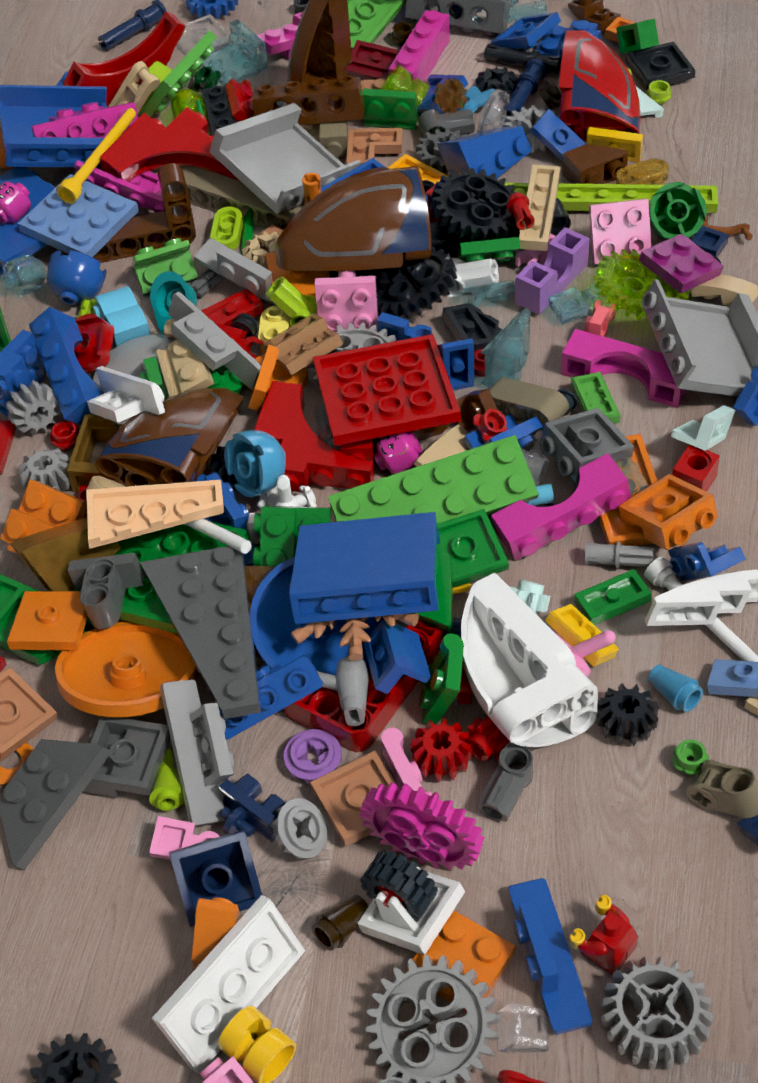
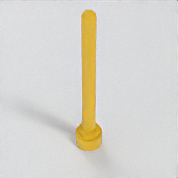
M129 108L125 111L74 177L64 179L56 189L60 199L68 204H74L82 195V184L100 163V156L122 135L136 117L134 109Z

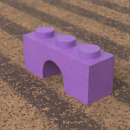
M564 228L549 243L548 255L544 265L532 260L515 277V304L540 315L588 265L590 238Z

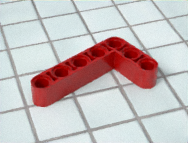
M418 619L415 626L407 625L406 628L419 635L427 665H431L440 651V643L448 634V631ZM370 674L368 677L365 720L363 724L358 726L347 725L338 693L323 687L287 706L283 711L289 719L308 729L323 730L332 734L338 740L340 746L352 752H363L372 746L419 680L403 674L390 692L385 694L375 689L372 674ZM376 701H380V702H381V703H378V704H373V702H376ZM358 727L362 728L360 730H351Z

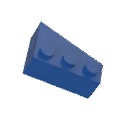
M523 126L500 127L476 133L475 135L436 143L448 173L453 171L458 175L460 168L469 173L470 169L474 168L475 172L480 174L481 170L485 169L487 176L496 173L495 179L532 151Z

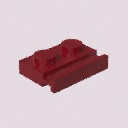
M356 40L352 50V63L345 70L348 75L361 77V80L383 78L389 81V67L400 50Z

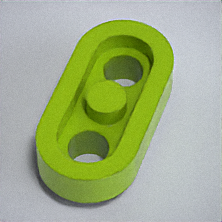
M235 207L219 209L214 215L210 238L235 250L239 246L243 228L242 212Z

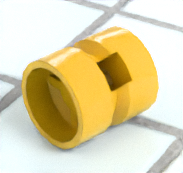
M251 1005L239 1011L226 1025L218 1040V1048L229 1058L233 1056L238 1063L243 1062V1070L256 1083H271L289 1065L296 1052L297 1044L278 1027L271 1029L272 1021L255 1006Z

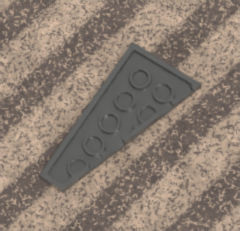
M225 546L140 562L146 578L149 579L157 598L160 599L165 608L168 618L186 650L191 655L198 672L201 673L215 703H218V708L224 719L260 713L261 707L243 553Z

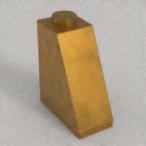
M87 517L16 539L10 544L47 591H73L76 588L68 573L70 561L113 556L121 549L118 542L89 549Z

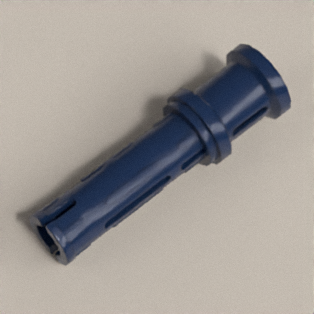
M154 0L149 7L143 10H136L134 17L107 33L98 37V41H102L99 43L103 50L108 51L137 32L150 30L152 25L159 22L165 11H167L161 1Z
M531 59L526 63L524 73H521L517 78L516 89L500 112V117L503 116L501 118L503 122L506 123V116L512 117L513 110L520 112L521 107L525 105L529 96L538 90L540 80H543L548 72L546 65L542 61Z

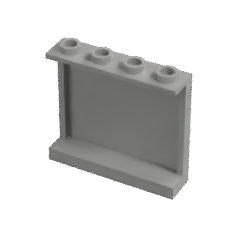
M295 103L216 129L209 151L276 214L288 209L291 210L305 203L302 177L305 174L312 172L319 174L322 188L361 164L359 160L346 165L342 164L297 123L302 109Z
M655 279L649 290L645 292L641 303L677 388L738 397L747 382H753L751 380V373L758 366V314L749 295L738 293L729 307L666 297L660 281Z

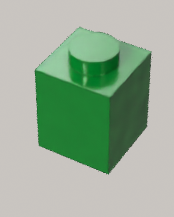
M655 18L616 27L620 54L659 45Z

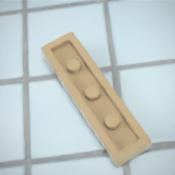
M532 164L527 197L530 202L529 209L534 216L535 222L532 227L527 229L525 222L522 221L524 230L520 229V249L548 251L561 166Z

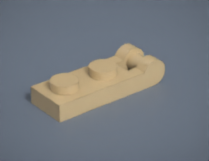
M143 61L137 62L128 73L109 107L133 102L136 105L138 114L150 93L159 86L160 80L154 74L148 72L149 68ZM140 79L143 81L141 85L138 84Z

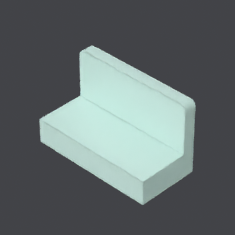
M723 405L705 415L702 423L690 420L672 430L671 437L706 451L725 440L735 409Z

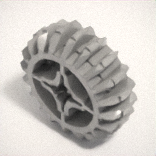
M644 955L640 959L639 968L631 961H628L625 964V973L616 970L612 976L613 983L605 985L604 995L606 997L601 999L600 1010L605 1013L601 1017V1024L605 1028H610L607 1032L609 1042L620 1041L617 1050L620 1056L632 1051V1062L634 1065L638 1064L643 1057L649 1059L648 1066L651 1070L656 1068L657 1060H662L664 1066L669 1070L673 1068L674 1057L685 1065L689 1061V1052L695 1055L699 1054L702 1049L700 1041H708L710 1030L707 1027L712 1025L714 1018L713 1014L708 1011L711 1009L712 1001L711 997L702 996L705 992L704 982L692 983L694 979L692 969L682 974L679 972L680 964L678 960L672 963L670 968L664 966L665 961L662 956L657 958L656 965H650L649 960ZM649 987H657V988H662V989H660V990H653V989H650ZM626 999L633 1003V1009L638 1014L634 1026L630 1024L624 1014L623 1003ZM678 999L683 1002L690 1018L688 1026L680 1021L681 1016L675 1011ZM664 1008L663 1015L660 1016L658 1011V1016L651 1014L648 1017L649 1009H653V1012H655V1009L661 1011ZM659 1034L665 1038H653L650 1035Z

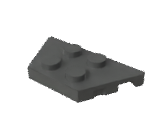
M47 739L39 741L0 794V816L11 861L14 866L22 870L27 868L112 753L109 749L100 744Z

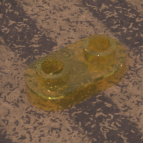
M654 158L623 167L616 174V184H663L668 180L669 165L664 160Z

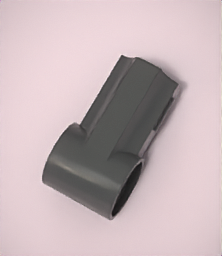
M471 109L440 114L436 110H428L422 113L418 120L425 139V133L428 132L433 135L436 129L440 130V132H445L446 128H449L451 132L460 130V135L475 132Z
M509 744L501 751L499 764L477 803V808L486 817L497 822H507L524 788L532 782L533 756L528 747ZM512 764H521L524 766V768L514 770L509 768V766Z

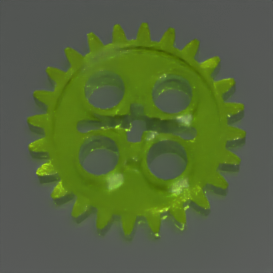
M621 249L620 255L612 251L610 256L605 255L603 261L599 262L594 281H596L594 287L600 289L598 295L600 297H607L605 303H614L616 305L615 311L626 310L625 316L627 317L631 313L636 314L637 320H640L642 316L647 317L641 301L655 279L660 281L666 297L688 300L691 289L681 294L639 262L640 254L635 249H632L631 254Z

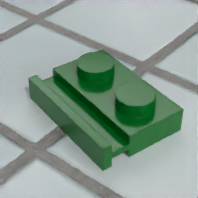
M363 89L365 105L364 127L416 130L418 124L416 92Z

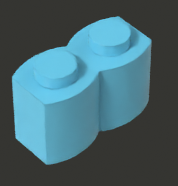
M129 286L95 296L96 306L92 307L93 313L114 326L112 342L115 347L131 339L150 335L146 317L137 304Z

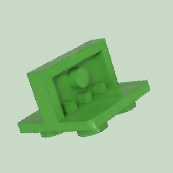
M176 238L165 242V247L154 250L153 246L137 251V255L133 256L131 269L136 274L143 296L150 294L154 279L166 271L178 273L186 283L198 279V274L189 251L191 246L189 240L181 241V238Z

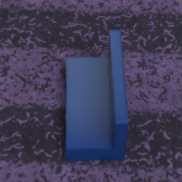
M383 618L370 635L371 641L364 643L375 689L388 694L403 674L427 683L431 676L419 635L398 624L391 627Z

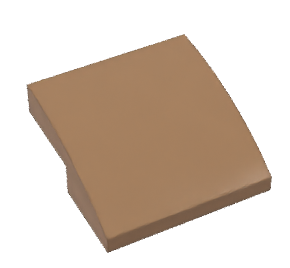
M313 313L264 342L266 348L268 345L279 348L278 350L280 351L276 361L290 375H293L313 363V357L328 354L343 345V342L338 333L328 328L323 317Z

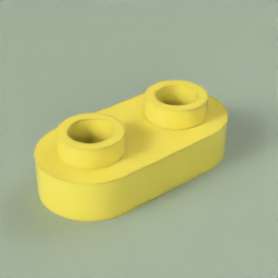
M278 306L265 309L260 317L258 338L266 342L291 327L290 317ZM264 344L259 345L260 351L263 354L266 353V346Z

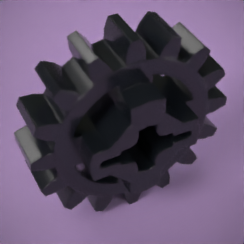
M83 1033L79 1042H74L71 1034H66L65 1044L59 1046L54 1040L51 1041L52 1052L49 1055L39 1052L37 1055L42 1063L41 1067L30 1068V1074L36 1080L33 1083H118L114 1079L121 1076L118 1064H114L117 1059L112 1049L105 1050L106 1046L100 1038L91 1045L88 1033ZM91 1058L100 1064L101 1073L92 1068Z

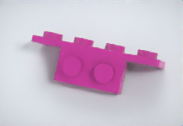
M97 102L81 105L82 110L74 112L72 108L56 111L57 116L48 118L49 122L33 125L32 132L33 137L105 138L127 109H134L136 117L126 130L138 119L136 105L133 102L112 107L98 106Z
M79 160L74 165L76 173L84 164ZM95 168L86 179L90 183L137 202L140 208L146 207L155 213L164 211L158 175L153 172H145L128 182Z

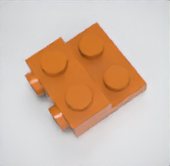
M671 474L666 475L618 506L622 518L640 526L643 529L646 540L665 550L676 545H684L689 540L691 534L702 528H710L716 518H718L713 494Z
M30 479L19 510L11 508L0 539L8 543L7 550L16 553L10 545L14 540L84 518L87 511V502L44 483Z

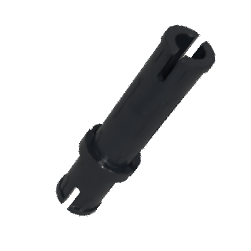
M487 44L484 51V59L486 61L525 67L529 60L538 59L546 65L548 72L558 74L561 69V57L541 54L537 50L530 52Z

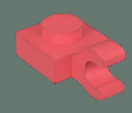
M597 300L594 303L593 316H588L586 319L584 331L605 337L609 323L616 316L617 305L613 303L610 308L601 306L602 300Z

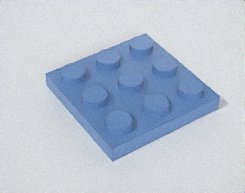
M70 174L65 179H68L70 177L73 178L74 175ZM85 180L82 184V195L74 204H68L60 199L57 195L56 187L18 223L20 232L68 254L69 251H77L93 257L139 210L137 202Z

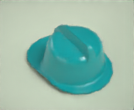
M166 271L159 274L154 279L150 289L151 305L161 334H164V326L167 320L173 319L169 316L168 311L174 293H182L197 306L196 292L176 272Z

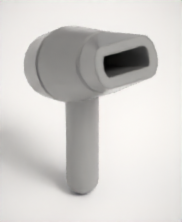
M349 656L342 658L337 663L336 675L317 671L323 681L322 687L338 692L347 725L358 726L363 724L369 681L364 660L350 661Z

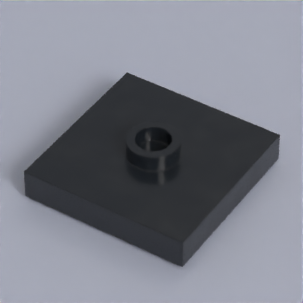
M674 41L626 53V62L646 90L649 89V84L656 80L673 84L695 78L696 70Z

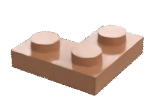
M402 128L349 129L346 164L356 160L363 164L371 158L375 159V154L390 155L402 153Z

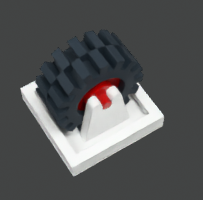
M383 850L380 853L378 852L360 879L362 889L367 891L366 895L374 899L357 924L364 934L425 955L465 891L460 882L426 872L424 869L420 870L417 863L414 861L409 863L405 856L400 854L397 857L395 852L389 851L387 853Z

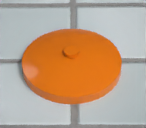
M128 621L118 622L106 629L95 628L83 633L78 650H62L55 664L56 683L64 700L83 712L104 717H132L163 709L164 704L160 691V686L163 683L184 680L196 681L198 676V670L194 665L193 659L178 634Z

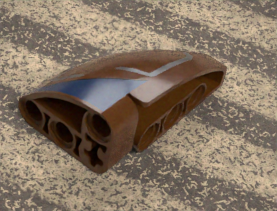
M208 388L182 392L164 398L163 406L165 413L157 415L143 411L128 419L109 440L96 460L95 466L102 475L126 487L196 482L198 476L203 474L210 462L211 455L215 453L217 446L220 445L237 416L245 397L228 388Z

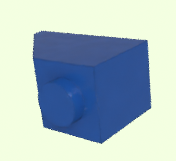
M473 339L437 345L452 389L458 390L474 387Z

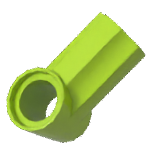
M283 276L276 279L265 294L291 317L290 326L313 313L317 314L316 297L311 295L304 296Z

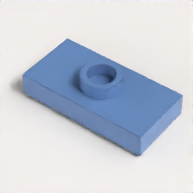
M715 659L707 683L709 694L758 697V662Z

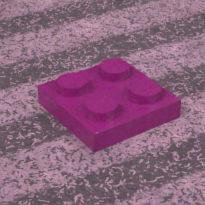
M683 234L641 251L639 257L640 263L680 294L720 276L724 267L711 254L702 250Z

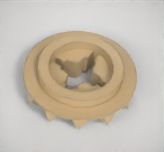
M264 231L263 235L260 236L254 234L253 240L245 241V247L242 249L243 256L264 268H268L265 258L267 251L260 248L265 246L269 248V253L276 252L275 245L279 237L278 233L273 232L269 235Z

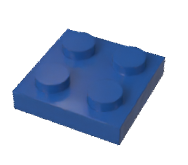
M558 12L521 17L493 39L491 44L514 49H531L538 44L537 40L551 34L553 28L561 22Z

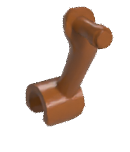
M707 216L703 221V226L729 234V236L744 234L746 240L752 239V234L749 232L750 225L747 223L730 227L708 225Z

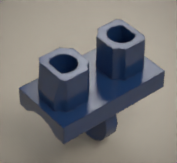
M248 773L234 784L228 779L220 784L219 789L225 793L223 804L226 806L220 813V816L226 820L223 832L227 835L244 829L246 837H250L256 830L270 842H273L278 835V828L272 823L278 818L277 809L283 806L285 801L276 794H271L261 805L256 802L255 799L262 793V787Z

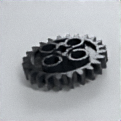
M460 168L458 175L453 171H449L448 177L442 175L440 182H436L430 200L432 201L430 208L435 211L434 218H441L439 225H448V233L459 232V239L464 235L468 236L469 242H473L474 238H479V241H485L486 238L494 240L497 239V236L500 239H504L507 234L513 235L515 229H518L513 214L507 209L508 198L518 192H513L514 185H505L506 178L495 179L496 173L487 176L485 169H482L480 174H478L474 168H471L469 173Z
M432 247L429 259L405 261L401 267L383 268L380 271H373L372 275L376 278L378 317L383 312L398 317L405 314L407 319H409L413 312L421 315L423 308L426 307L431 310L433 309V302L441 303L442 299L440 296L449 295L450 291L448 288L455 287L454 280L458 278L456 274L457 269L449 253L445 254L443 249L436 251L435 247ZM402 273H405L408 276L410 282L408 281L406 276L402 275ZM411 284L413 285V287H414L415 290H418V291H419V293H416V292L413 290Z

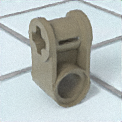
M705 760L700 767L701 774L696 783L689 785L686 791L688 799L696 806L705 810H715L740 818H751L758 815V782L754 773L745 767L722 764L715 760Z

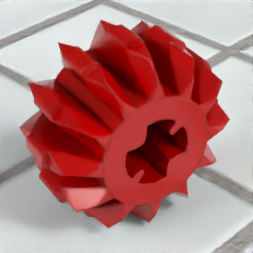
M444 717L439 725H435L429 719L427 729L417 727L415 732L416 739H412L410 750L413 754L412 762L415 761L418 767L421 768V774H423L424 778L434 773L435 779L439 783L443 778L442 775H448L454 780L457 776V771L466 772L468 761L473 757V748L470 744L466 743L470 735L468 732H462L459 722L448 726V721Z

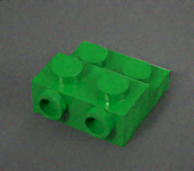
M261 507V513H255L254 532L260 533V547L254 548L253 555L254 567H260V575H268L279 564L295 557L301 525L331 523V507Z

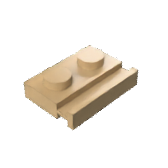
M179 339L167 344L168 348L164 350H156L169 397L182 392L206 389L214 384L209 367Z

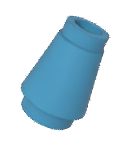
M660 664L655 666L648 676V682L676 710L689 712L698 705L702 698L703 689L698 686L699 684L696 679Z

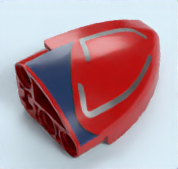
M584 30L566 31L559 79V89L561 90L559 119L585 143H587L589 127L639 134L641 120L640 101L631 73L623 61L610 47L589 32Z

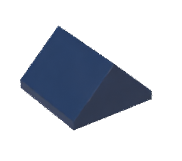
M244 829L169 852L190 927L195 926L196 907L199 898L212 900L216 897L225 898L238 905L239 911L250 909L262 895Z

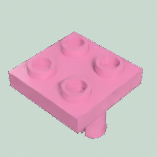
M648 199L589 205L593 264L637 260L640 257L641 251L651 247Z
M355 270L338 271V277L315 278L317 314L324 318L329 329L337 332V325L342 326L343 329H348L349 323H352L354 328H359L361 323H365V329H370L373 325L377 326L378 309L375 276L356 277Z

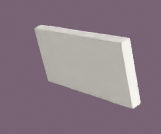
M261 895L152 1017V1020L190 1069L198 1074L206 1068L221 1050L218 1048V1040L230 1020L247 1006L253 1005L257 1008L305 952V949L271 899Z

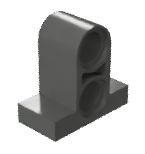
M136 553L69 562L68 573L76 590L81 591L80 601L91 624L97 629H106L118 622L121 616L125 588L144 586L145 575Z

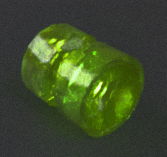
M398 64L388 76L381 90L416 92L418 108L430 86L418 77L411 79L410 72Z

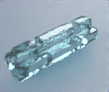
M545 0L535 1L534 5L531 2L512 6V9L509 11L508 23L512 22V19L518 21L521 17L547 14L548 7Z

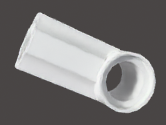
M452 258L457 269L456 274L458 278L454 280L455 287L448 288L450 294L445 296L456 298L463 294L464 289L498 284L499 273L496 260L490 258L466 263L461 259Z

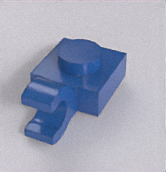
M382 312L377 319L378 332L387 329V337L395 335L396 341L432 334L431 327L427 325L410 327L409 320Z
M758 366L751 373V380L753 382H747L733 407L747 424L754 426L758 425Z

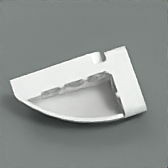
M496 573L477 581L471 587L465 603L461 620V639L464 643L463 666L479 705L508 740L520 746H549L569 740L588 730L597 717L598 689L576 666L574 655L569 647Z

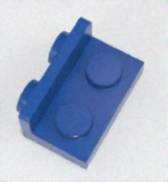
M698 542L668 550L671 557L670 563L673 565L672 570L680 577L681 581L712 577L746 560L741 547L727 549L725 544L710 549V547L706 548L703 542Z

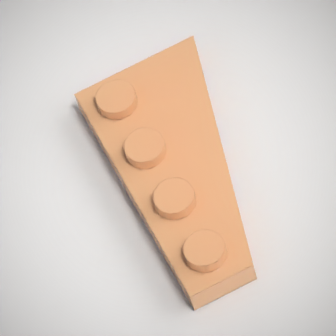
M221 480L86 490L89 549L224 513Z

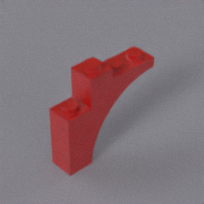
M165 11L154 30L139 45L127 53L99 63H77L73 61L63 86L107 87L106 106L109 107L128 73L137 62L143 61L148 68L156 61L165 66L167 65L186 26L174 14Z
M188 107L166 128L157 118H151L146 113H143L100 156L102 171L128 182L145 172L161 168L168 163L201 167L239 180L209 152L214 136L209 135L208 122L201 113L194 112Z
M272 381L254 430L269 433L284 449L286 454L284 475L290 480L291 492H301L300 486H309L310 484L351 489L375 481L373 462L354 458L335 450L323 442L311 430L303 416L305 403L302 384Z

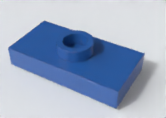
M550 109L545 111L530 129V132L562 162L564 152L586 144Z

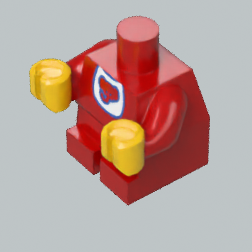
M601 895L599 900L595 902V910L598 914L605 915V917L593 931L589 940L585 939L583 930L575 928L573 935H569V945L573 949L581 950L582 955L613 976V973L616 970H620L625 960L629 958L637 947L638 935L633 926L629 924L627 915L620 908L612 904L609 896Z

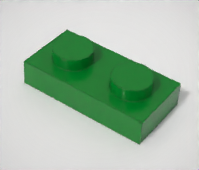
M633 569L575 593L574 603L590 622L597 625L651 602L652 592L636 570Z

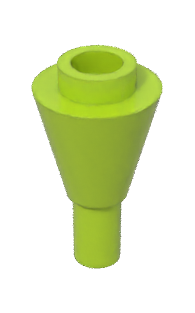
M169 748L166 749L149 796L151 805L163 811L174 810L185 803L181 782L173 765V751Z

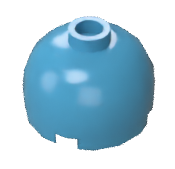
M247 430L232 435L233 439L226 442L224 459L228 475L234 474L238 481L237 484H234L235 488L247 497L262 495L275 488L278 477L285 474L286 454L279 442L269 433L259 430Z

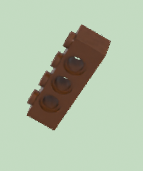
M345 75L334 80L317 78L305 83L290 81L284 85L262 84L254 88L252 103L255 116L284 107L276 103L277 101H284L288 105L295 103L302 109L297 122L299 125L364 119L365 105L361 77ZM332 95H336L341 99L338 101L331 100L329 97ZM310 98L314 102L306 103L303 101V99Z

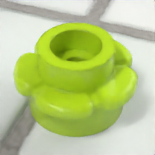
M656 80L649 84L646 95L661 105L671 99L672 91L670 90L669 83Z

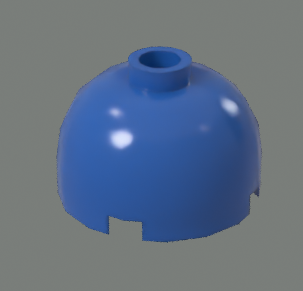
M61 251L51 254L46 276L47 283L61 302L68 305H76L85 299L92 300L95 296L99 295L107 271L106 269L104 271L100 269L101 263L98 260L77 251H69V255H60Z

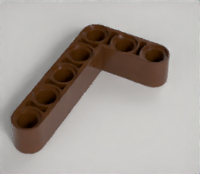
M168 163L163 165L158 171L164 211L131 218L92 258L100 263L136 256L138 250L153 246L154 250L165 247V242L176 238H181V241L189 240L190 243L194 241L196 230L189 192L183 170L179 165ZM61 251V254H60V255H69V254L66 253V252H64V251Z

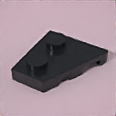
M471 303L443 308L442 319L455 339L460 341L472 338L474 351L479 349L494 350L518 345L520 335L518 332L513 330L507 333L498 327L499 321L484 314L481 309Z

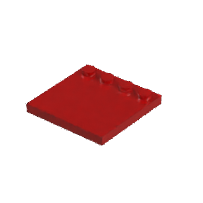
M434 334L313 357L314 368L334 446L461 422V412Z

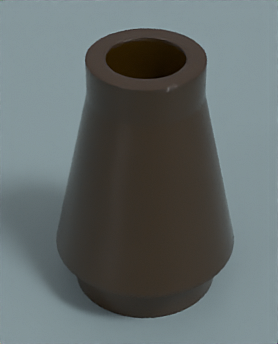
M354 895L344 903L318 915L316 923L312 925L314 937L329 951L336 947L342 948L358 927L357 923L369 907L362 897Z

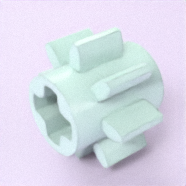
M519 580L518 588L510 587L537 616L539 611L547 612L551 596L543 594L545 585Z

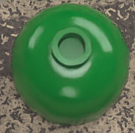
M680 181L668 183L661 187L649 201L650 228L653 233L663 240L671 239L680 234L688 238L693 236L700 230L706 218V203L700 191Z

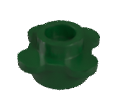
M209 66L202 67L195 74L194 80L196 82L194 88L200 90L217 86V80L222 76L219 70L214 72Z

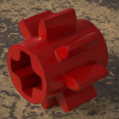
M478 716L467 727L470 738L466 743L471 745L473 755L477 759L487 761L494 757L499 761L501 751L510 741L488 716L484 720Z

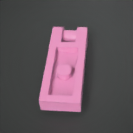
M397 728L384 730L381 735L383 759L399 788L402 789L404 783H406L412 790L417 791L419 787H422L420 784L423 782L422 775L416 762L409 763L404 753L402 732ZM430 790L425 792L430 796L432 795V792Z

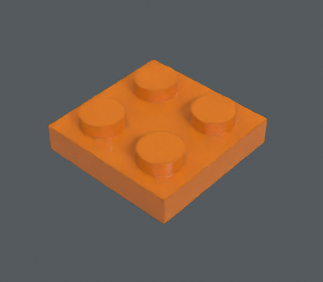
M453 910L425 955L431 957L434 966H437L441 955L446 956L449 961V969L452 968L457 960L461 961L464 964L463 976L471 969H474L478 973L474 985L486 982L490 987L482 996L486 998L515 955L516 945ZM417 953L413 958V961L419 967H423L424 955ZM450 987L443 988L437 994L452 1003L455 996L454 989Z

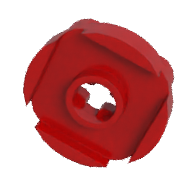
M95 314L82 315L75 321L78 324L77 326L83 341L74 348V352L80 366L88 374L100 366L106 367L109 363L114 326Z

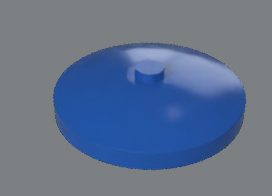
M295 557L275 567L263 579L255 592L250 609L254 648L264 665L268 664L269 668L278 664L283 667L295 659L307 655L316 671L336 675L338 661L349 656V644L345 646L339 645L346 633L340 632L342 626L347 623L345 619L335 620L332 629L327 625L323 634L318 639H315L314 633H312L305 641L297 644L291 636L292 631L307 625L305 623L295 624L289 591ZM381 616L378 622L375 617H369L364 621L369 625V628L363 630L370 636L383 617ZM362 642V660H364L368 672L370 670V666L364 646L365 642Z

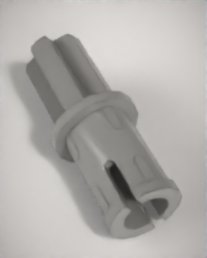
M617 542V545L586 543L585 564L615 565V568L619 569L620 565L648 567L654 560V551L651 547L621 545V542Z

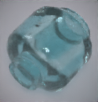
M28 254L7 261L3 267L1 279L7 290H10L17 296H23L40 290L44 285L47 274L43 263Z

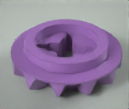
M318 729L302 731L293 736L285 746L283 753L285 768L290 771L294 779L297 777L301 778L308 784L311 780H316L337 769L339 763L342 762L341 746L338 740L326 731ZM309 747L318 756V765L312 764L311 760L308 759Z

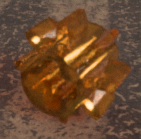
M445 79L444 84L438 83L436 86L434 103H437L438 107L444 112L456 113L458 107L464 108L467 101L465 95L468 90L464 88L459 80Z

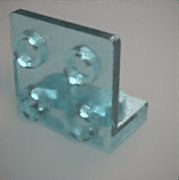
M238 19L229 23L231 32L229 40L231 45L211 54L202 63V67L209 66L214 72L217 70L221 72L222 76L217 81L223 86L232 78L236 82H240L268 69L265 42Z

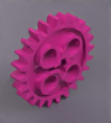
M390 782L389 787L379 784L377 789L373 787L370 789L360 808V818L364 819L362 825L371 828L370 835L381 837L380 844H390L392 846L391 851H401L405 853V857L408 860L414 857L423 865L425 862H430L434 868L438 869L439 865L442 864L448 870H452L453 866L459 869H463L465 865L471 867L473 861H477L483 846L484 836L480 835L482 828L474 826L475 818L464 817L465 809H454L452 807V800L443 802L439 800L438 793L435 792L430 796L425 793L423 787H419L417 791H414L406 783H404L402 789L393 782Z

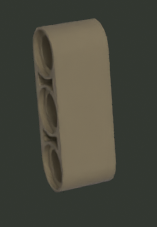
M507 377L499 378L489 388L498 411L504 416L511 414L517 424L537 416L543 426L540 431H543L546 422L560 419L569 410V403L565 396L554 389Z

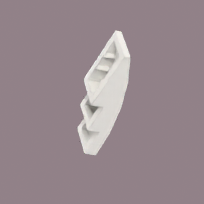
M758 570L715 575L678 586L654 597L646 616V626L708 625L714 623L718 613H741L746 602H758Z

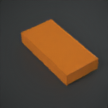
M272 345L267 347L248 405L250 409L256 411L261 409L280 351L278 347Z

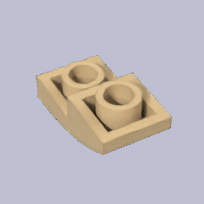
M720 275L692 288L691 293L692 297L703 296L705 299H713L721 295L723 306H730L738 293L749 295L753 303L758 296V285L733 276Z
M459 424L423 452L416 459L414 465L418 467L469 450L463 440L469 433Z

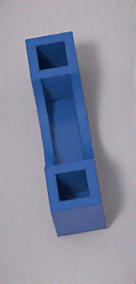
M48 307L29 324V327L33 333L36 346L64 419L82 425L85 414L95 415L90 413L87 401L104 394L101 386L86 374L75 356L74 348L83 341L75 318Z

